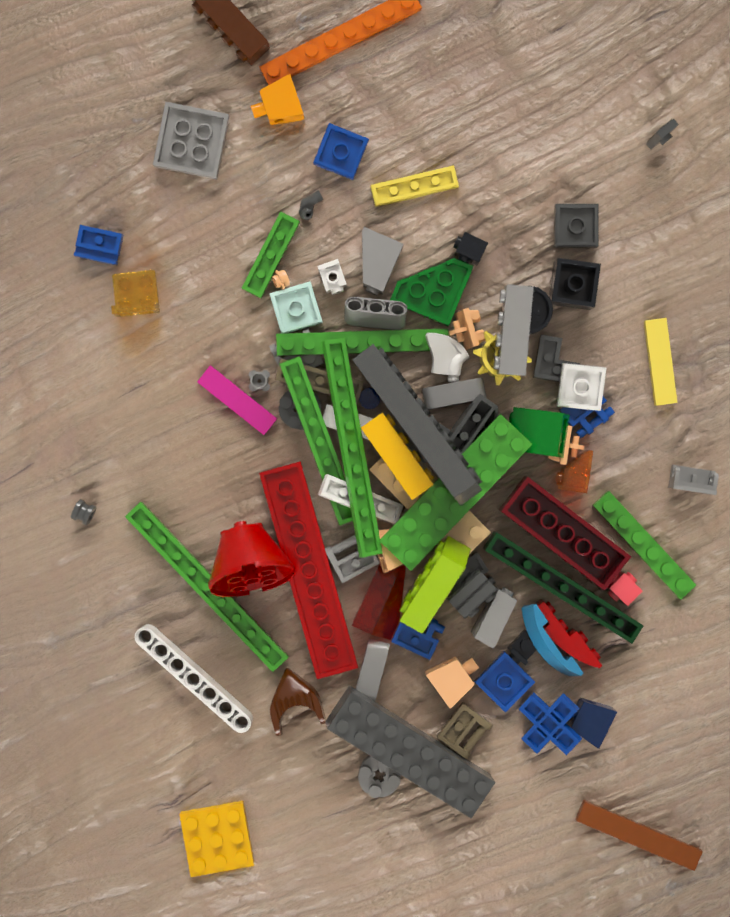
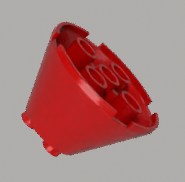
M239 521L234 523L233 528L220 532L221 538L208 587L211 594L220 597L250 595L249 591L262 588V592H265L291 580L296 574L295 567L264 529L262 523L247 524L246 521Z

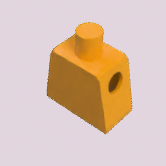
M290 74L261 89L259 92L263 102L251 105L254 118L267 115L270 125L304 120V114Z

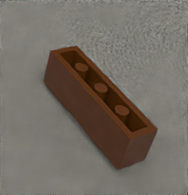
M192 0L193 9L199 15L204 14L207 18V24L214 31L218 30L222 34L221 39L228 47L232 45L237 50L235 53L243 63L247 61L252 66L270 49L267 39L231 0Z

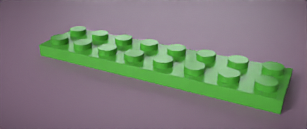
M499 414L462 453L469 464L466 468L472 467L482 481L479 484L482 491L461 506L441 479L438 478L433 483L434 485L409 508L379 541L412 571L526 452L532 443L504 416Z

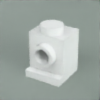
M336 259L318 266L326 293L331 292L332 295L343 292V288L347 287L339 260ZM331 274H335L337 276V279L335 281L329 280V276Z

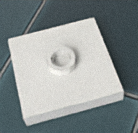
M562 363L557 406L601 411L606 367Z

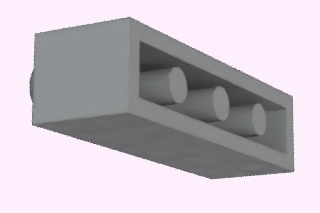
M507 284L504 286V290H500L499 303H503L502 312L498 313L497 324L501 325L500 334L496 335L495 344L496 347H499V354L494 357V369H497V374L526 376L534 286Z

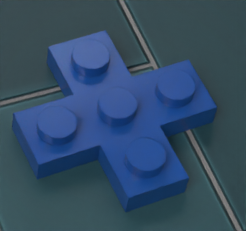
M535 693L531 694L519 710L534 725L521 739L536 754L551 740L567 756L582 740L567 724V721L580 708L564 693L551 707Z

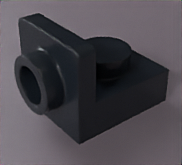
M525 629L507 647L511 652L509 656L517 664L522 662L524 665L528 663L529 657L537 650Z

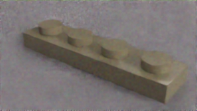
M280 358L279 363L285 362L287 360ZM278 365L275 380L285 382L281 368ZM304 365L312 390L331 395L327 371ZM352 378L355 399L358 402L364 381Z

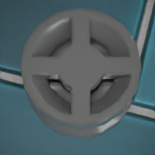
M80 499L72 511L71 519L81 520L87 526L91 522L97 507L95 505H87L84 500Z

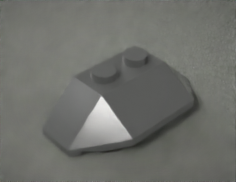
M481 394L472 401L448 434L456 446L453 451L458 449L462 454L499 415L497 405Z

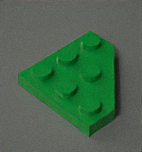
M455 258L450 259L440 265L433 266L398 281L390 300L403 302L409 311L449 327L474 266Z

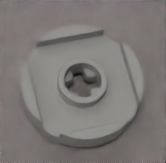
M370 755L362 761L358 780L361 788L371 797L389 796L400 785L401 775ZM375 771L385 772L382 780L374 778L376 776Z

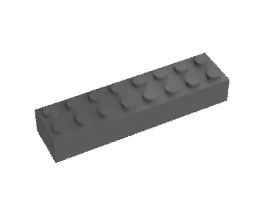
M372 344L352 359L456 501L462 506L481 492L482 489L479 484L482 481L472 467L466 468L469 464L458 449L453 451L456 446L446 432L440 433L443 429L433 415L428 417L431 413L422 400L417 398V394L382 347L378 350Z
M350 685L325 721L329 731L471 819L495 784L490 773Z

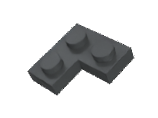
M540 335L533 378L560 382L562 363L580 365V363L559 360L562 338Z

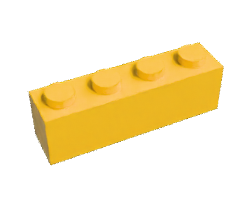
M382 412L362 426L361 429L411 500H413L434 485L431 481L434 477L427 468L423 470L419 465V462L422 460L415 450L410 452L406 444L409 442L403 433L397 434L393 428L396 423L389 414L385 416Z

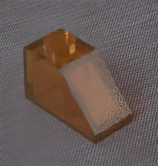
M592 450L583 451L577 458L575 457L567 465L563 466L561 472H557L556 485H559V490L587 494L593 458Z

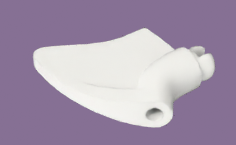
M431 332L426 333L425 338L432 355L431 373L448 375V382H458L462 364L469 359V354L458 341L449 336Z

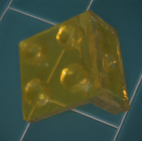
M154 270L112 275L115 305L111 306L112 315L126 317L160 313L156 272Z

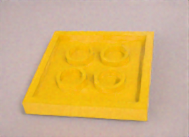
M244 801L180 812L181 827L191 877L254 866L255 862Z

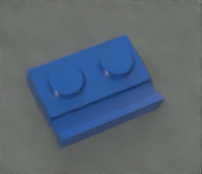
M80 225L74 256L117 266L124 235Z

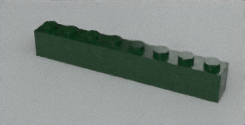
M493 531L484 545L483 549L631 644H633L642 630V624L496 531Z

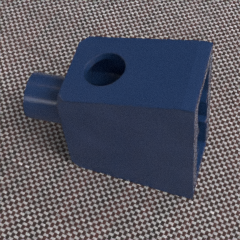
M580 698L576 704L580 709L569 719L567 724L578 735L599 749L617 711L611 706Z

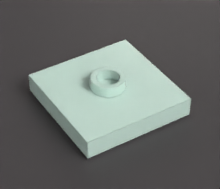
M311 281L269 293L281 334L292 333L323 323Z

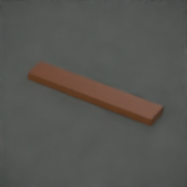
M583 800L575 818L579 823L695 871L703 853L700 848L586 800Z

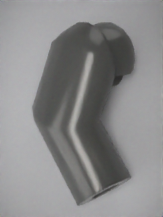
M319 190L301 200L299 215L302 219L310 220L313 216L314 205L323 200Z

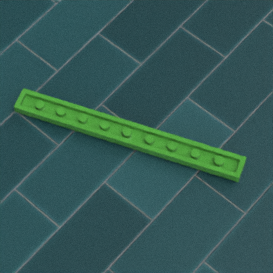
M345 338L322 341L359 558L382 554Z
M143 502L137 504L125 516L272 672L289 657L233 597H220L211 594L208 587L211 576L209 571Z

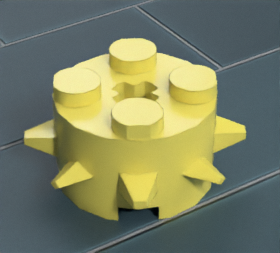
M487 331L484 332L486 343L482 348L473 350V354L480 357L482 365L478 374L488 373L495 378V383L500 386L504 378L509 376L518 381L521 380L520 376L497 374V369H494V357L499 354V347L495 346L496 335L493 336ZM527 356V363L532 362V359Z

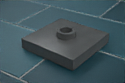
M599 204L554 205V248L599 247Z

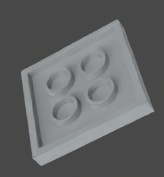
M165 102L153 166L217 180L230 119L229 114Z

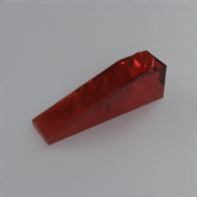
M379 563L353 618L352 626L371 635L391 640L400 621V608L402 605L406 570L404 564L387 573H383Z

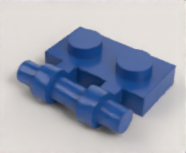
M604 396L602 398V404H604L607 401L604 398ZM610 406L605 410L601 408V411L566 407L559 409L560 413L570 415V426L573 427L577 423L581 425L582 428L575 432L577 436H580V439L585 435L593 433L594 428L601 423L605 424L609 421V417L615 413ZM594 411L597 416L588 422L585 417Z
M432 618L426 632L421 634L400 622L391 642L430 660L439 642V639L432 637L434 631L442 634L445 626Z

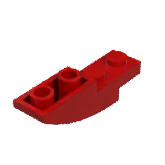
M540 599L535 603L548 620L543 628L561 649L587 665L596 668L602 667L598 661L601 659L600 655L594 648L590 650L586 644L588 639L582 631L577 632L572 628L566 632L569 629L562 619L557 620L554 616L556 610L549 601L545 603Z

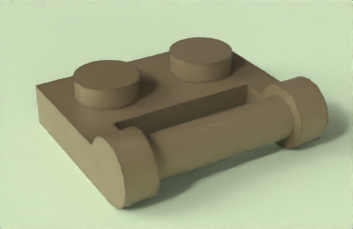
M462 702L438 733L437 738L459 755L468 759L471 755V750L484 733L492 728L493 724ZM478 722L480 726L464 747L460 746V742L473 725Z

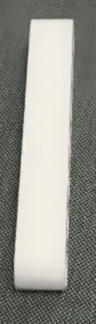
M146 624L136 631L135 641L233 730L238 733H244L249 730L253 721L251 712L155 626ZM143 630L150 632V640L143 639ZM158 645H164L167 648V654L159 653ZM174 659L181 660L183 668H176L173 663ZM192 673L197 674L200 679L199 682H192L189 675ZM205 689H214L216 695L214 697L207 696ZM228 702L232 710H223L221 703ZM245 717L248 724L240 725L237 722V718Z

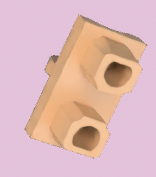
M465 308L454 313L456 321L452 322L454 330L449 331V335H456L458 343L463 342L465 350L479 346V343L485 341V331L483 329L475 331L473 324L480 321L481 317L478 310Z
M568 426L564 457L548 456V459L558 461V464L567 465L569 448H571L570 457L576 458L578 449L584 450L585 446L579 445L580 436H573L572 444H570L572 426Z

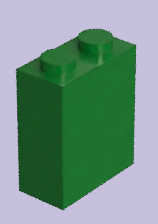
M513 408V412L509 416V422L532 443L525 453L564 457L570 415L543 410Z

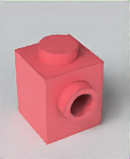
M620 571L608 586L610 591L607 594L615 602L620 600L624 605L629 606L643 591L635 584L637 579L631 573L627 572L625 574Z

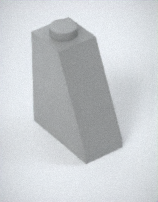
M366 227L362 230L363 286L366 287L365 291L377 296L378 293L383 295L404 244Z
M505 587L502 590L497 588L494 592L496 596L486 604L471 630L474 638L493 649L517 602L513 597L514 593Z

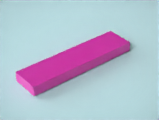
M211 365L197 381L264 436L277 421L274 415Z

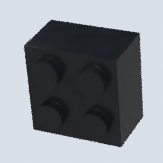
M557 258L553 263L549 291L552 305L584 310L593 309L596 304L601 264Z

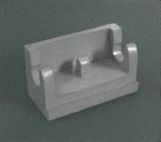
M672 465L668 488L717 495L719 475L715 473L716 471Z

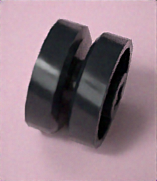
M538 287L533 288L529 335L545 328L550 322L553 313L551 299L545 291Z

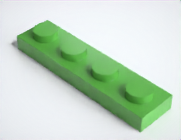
M280 211L242 286L243 290L262 299L300 221Z

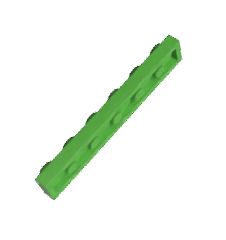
M607 491L592 505L680 600L696 586L690 577L610 491Z

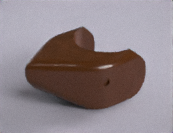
M286 668L270 706V714L276 736L283 734L281 716L287 709L293 706L301 705L310 708L316 713L320 724H326L323 705L316 689L290 668Z

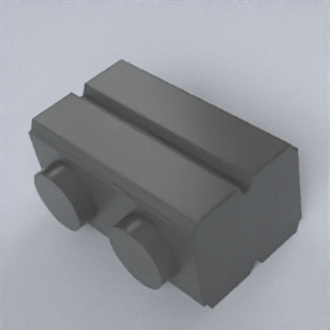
M477 569L446 598L464 618L468 616L472 618L479 612V606L484 601L488 603L496 596L494 592L497 588Z

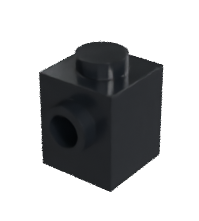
M464 232L463 237L458 236L453 248L457 250L454 255L462 262L467 264L470 262L477 266L488 242Z

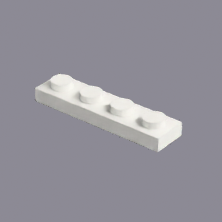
M326 474L318 495L351 508L346 481ZM372 492L376 518L394 525L399 520L403 505Z

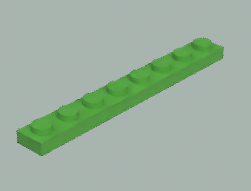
M448 329L276 334L277 356L324 355L322 341L345 338L348 354H360L372 344L378 350L382 347L385 353L430 351L425 338L426 333L431 332L448 336Z
M298 356L279 363L322 481L326 474L346 481L301 357ZM330 500L339 525L353 521L351 508Z

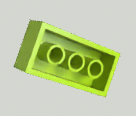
M447 536L444 542L440 541L438 543L433 558L430 557L422 575H418L413 584L412 591L409 590L403 600L404 603L400 608V612H402L400 622L423 634L466 568L471 548L450 536Z

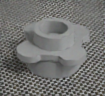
M252 370L249 372V389L251 391H268L270 389L268 384L270 373L267 370L262 372Z

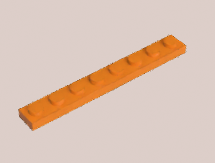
M388 0L259 66L268 85L289 74L293 77L421 11L422 6L418 0Z

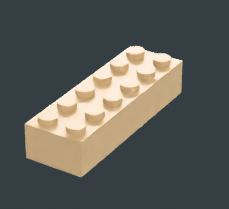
M382 457L369 469L408 510L426 492L424 491L411 500ZM422 461L419 462L423 470L427 468L433 475L434 479L431 481L434 483L438 478ZM469 510L440 541L444 542L447 536H450L471 548V553L491 532Z

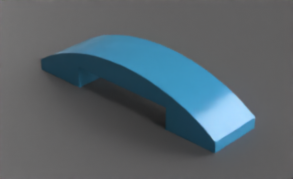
M537 604L524 605L522 607L524 624L539 654L560 673L567 676H582L584 673L572 656H562L543 628L548 620Z

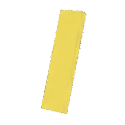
M453 165L373 184L370 187L376 208L456 189L459 185Z
M667 318L644 321L654 406L678 403Z

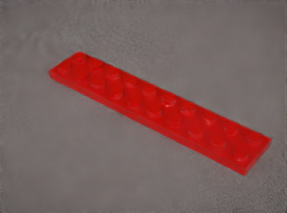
M301 461L260 472L259 475L280 549L295 567L296 574L289 582L316 678L318 680L357 669L358 663Z

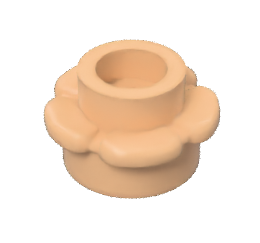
M275 270V275L272 276L273 284L276 288L284 290L285 287L290 286L288 275L285 270Z

